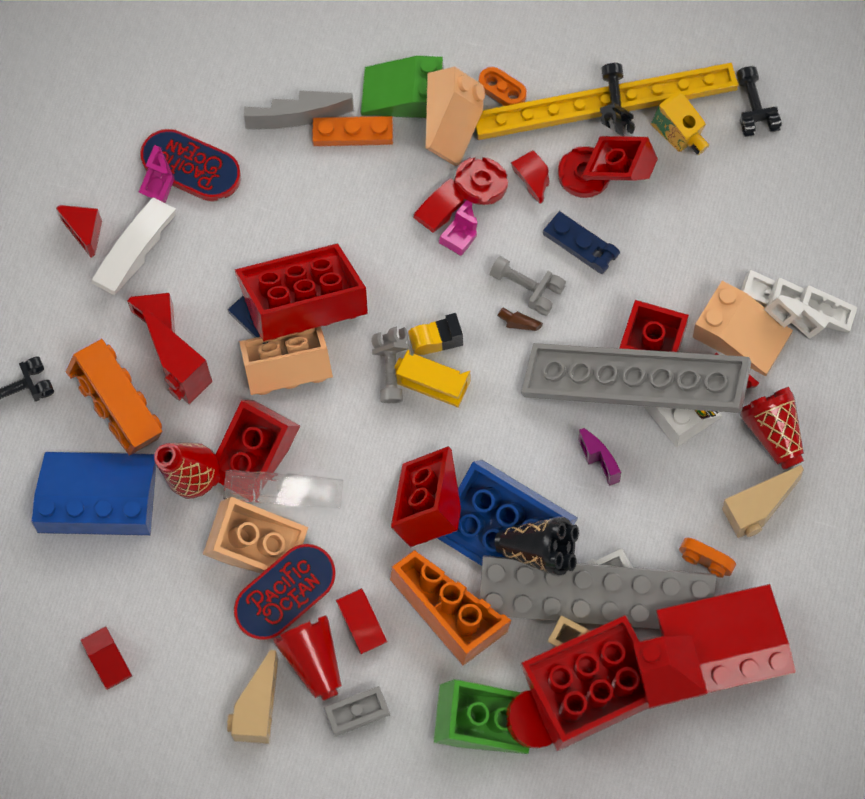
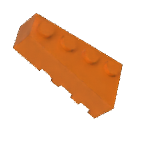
M100 339L74 353L65 372L70 379L76 376L80 384L78 388L84 397H92L94 410L100 418L109 419V430L130 456L158 440L163 432L161 430L162 424L159 418L148 410L144 395L133 387L129 372L125 368L120 367L116 360L117 356L114 349L109 344L106 345L103 339Z
M414 550L392 566L390 581L463 666L508 632L511 623L510 618L504 614L500 615L482 598L478 599L467 591V587L460 582L456 583L450 579L443 570Z

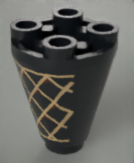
M556 517L509 527L497 532L495 549L505 557L546 573L561 576L567 571H574L577 559L574 553L575 542L579 538V528L577 525L571 524L570 520L565 517Z

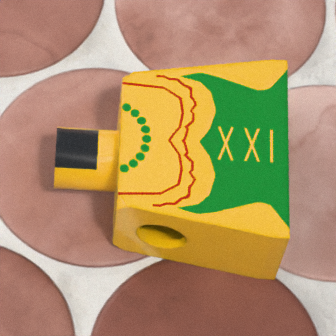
M679 89L659 105L651 125L677 151L681 152L689 146L698 156L709 147L708 142L701 136L706 123Z

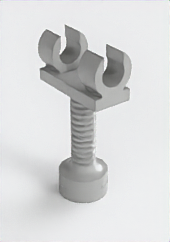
M499 256L491 268L490 276L498 280L507 277V279L533 291L528 307L547 316L552 309L553 303L547 298L541 297L543 292L548 287L554 293L561 294L565 288L566 281L547 271L541 282L537 283L527 276L525 277V275L518 273V271L511 269L509 266L510 261Z
M397 326L389 329L388 333L383 335V344L380 340L381 332L372 336L371 341L375 348L372 349V355L385 356L386 387L380 390V402L400 403L403 401L402 389L397 388L395 360L396 353L409 349L408 344H406L409 335L405 327L399 329L400 338L397 337Z

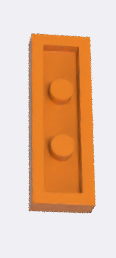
M393 116L313 118V146L393 145Z

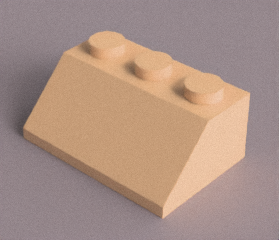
M321 326L305 330L301 333L282 336L274 340L263 341L261 337L239 341L251 395H265L272 390L281 388L292 389L300 384L309 382L320 383L327 378L333 377Z

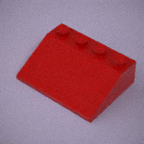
M338 243L235 269V274L254 326L263 341L274 340L282 336L301 333L305 330L328 326L335 322L354 319L368 314L366 286Z
M770 584L656 610L661 636H692L708 693L796 673L790 644Z
M626 615L521 663L543 725L557 751L649 708L633 643L640 641Z

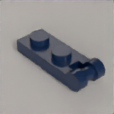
M561 211L543 229L545 237L600 274H604L609 268L608 264L610 261L616 260L620 255V251L615 245L606 243ZM597 251L602 253L600 257L594 256Z

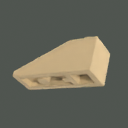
M802 465L724 500L722 510L737 538L744 535L752 537L762 531V527H764L800 481L804 471Z
M276 650L268 652L235 703L234 713L228 715L227 731L231 732L234 741L270 743L279 659Z

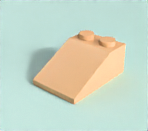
M456 67L428 73L426 149L454 166L461 163L483 112V100L485 98L484 86Z
M721 281L695 323L693 338L725 355L750 357V368L767 376L793 330L788 326L785 328L781 326L750 295Z
M229 497L220 501L203 555L228 565L262 573L288 550L303 544L308 527L236 498Z

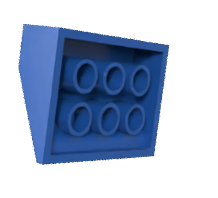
M45 452L34 494L32 524L37 533L151 536L156 477L154 454H132L129 456L128 453Z
M484 460L472 462L458 488L461 506L458 531L438 537L437 539L482 566L483 556L505 557L495 549V537L498 531L556 517H565L570 520L571 524H575L578 517Z

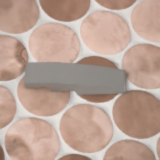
M299 91V100L272 99L271 108L245 107L244 121L246 129H278L312 124L313 118L338 117L354 111L353 93Z

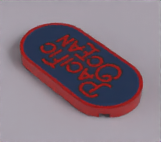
M173 129L159 130L151 134L141 147V161L146 171L149 168L146 166L154 145L161 148L174 176L172 186L203 200L218 201L220 198H227L240 185V167L237 160L231 154Z
M301 544L288 550L240 591L236 597L234 620L237 627L246 636L259 640L271 639L281 634L332 588L335 580V565L330 555L321 547L312 544Z

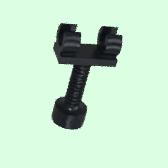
M620 63L605 64L601 68L602 79L609 84L611 104L600 108V113H602L601 123L611 129L609 120L612 119L615 124V131L621 136H624L623 128L627 124V132L633 134L635 124L631 120L634 119V116L621 106L619 80L624 76L623 66Z
M747 66L739 69L736 72L738 83L741 86H745L752 111L741 113L740 116L744 137L754 136V131H756L754 122L767 120L770 132L780 131L782 123L777 106L762 109L755 84L759 80L757 68L755 66Z
M32 357L26 362L19 363L24 377L22 380L20 379L17 382L15 381L4 386V388L1 387L0 399L9 396V394H15L17 391L20 392L22 389L25 390V388L30 389L35 402L54 393L50 380H43L33 385L30 375L39 374L44 370L40 357Z

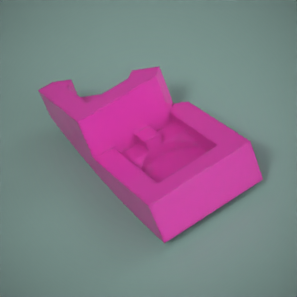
M154 145L146 164L149 168L139 193L166 203L174 176L161 148Z
M468 200L459 208L455 214L454 221L439 238L441 245L460 256L464 254L477 236L478 222L472 210L473 204Z

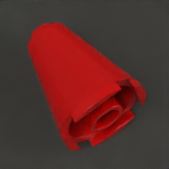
M322 616L318 618V622L311 624L309 621L284 632L280 635L281 637L274 638L273 641L313 697H321L322 701L338 695L337 689L342 687L330 623L327 616Z

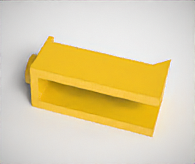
M410 350L406 351L404 358L399 357L395 365L398 385L458 408L471 382L470 371L460 374L458 370L419 355L413 354L412 356L410 355Z

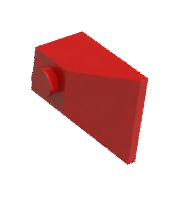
M600 136L582 177L588 180L634 181L650 179L658 158L649 137Z
M661 636L633 643L634 654L649 709L708 694L692 636Z

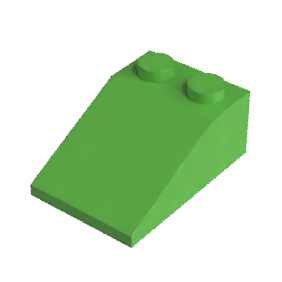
M412 56L366 66L361 115L426 118L428 73L443 69V57Z
M456 679L440 684L434 743L459 748L529 754V748L516 742L507 727V708L512 699L521 692Z

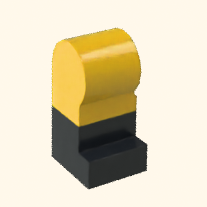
M456 313L445 315V319L431 322L430 324L415 326L408 331L412 349L416 355H426L463 346V333Z

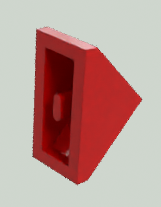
M59 205L56 210L60 220L92 258L96 254L102 224L98 209Z
M170 293L133 296L127 300L131 312L146 323L142 312L147 309L175 333L174 308Z
M106 626L81 639V643L106 690L132 677Z

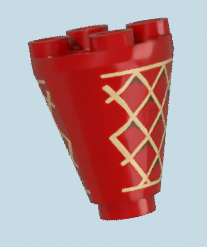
M789 387L773 393L774 395L767 398L763 396L750 402L749 405L742 407L740 414L748 428L778 465L781 464L783 470L804 462L802 457L804 450L794 394Z
M167 443L159 446L155 451V463L173 492L185 499L203 496L220 481L218 458L210 448L203 444Z

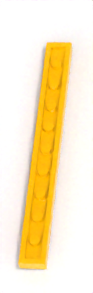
M731 62L619 84L621 106L627 111L659 106L679 89L688 100L738 90V82ZM609 86L483 110L476 126L478 140L601 117L600 108L611 104Z

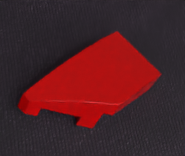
M532 150L511 162L513 171L526 183L528 192L541 204L545 199V189L550 183L549 170L540 156Z

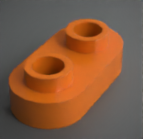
M488 67L481 71L479 83L484 86L486 95L503 106L526 102L527 91L521 82L496 67ZM489 82H495V83H496V84L493 85V86L488 85ZM512 95H514V96H517L518 98H516V99H510L509 97L512 96Z
M684 538L679 548L685 561L694 565L699 563L707 567L711 574H716L720 578L731 576L736 566V562L728 555L693 538Z

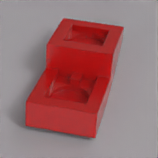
M452 178L441 185L413 215L415 220L432 233L450 221L452 213L466 201L457 192L454 184L455 181Z
M362 588L336 599V603L360 654L387 643L386 637Z

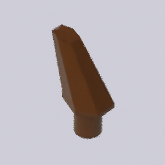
M503 307L498 313V317L507 322V328L537 331L543 325L542 322L519 311L512 313Z

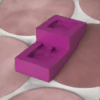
M585 428L580 429L578 441L588 465L599 461L609 486L619 483L621 471L612 454L595 435Z

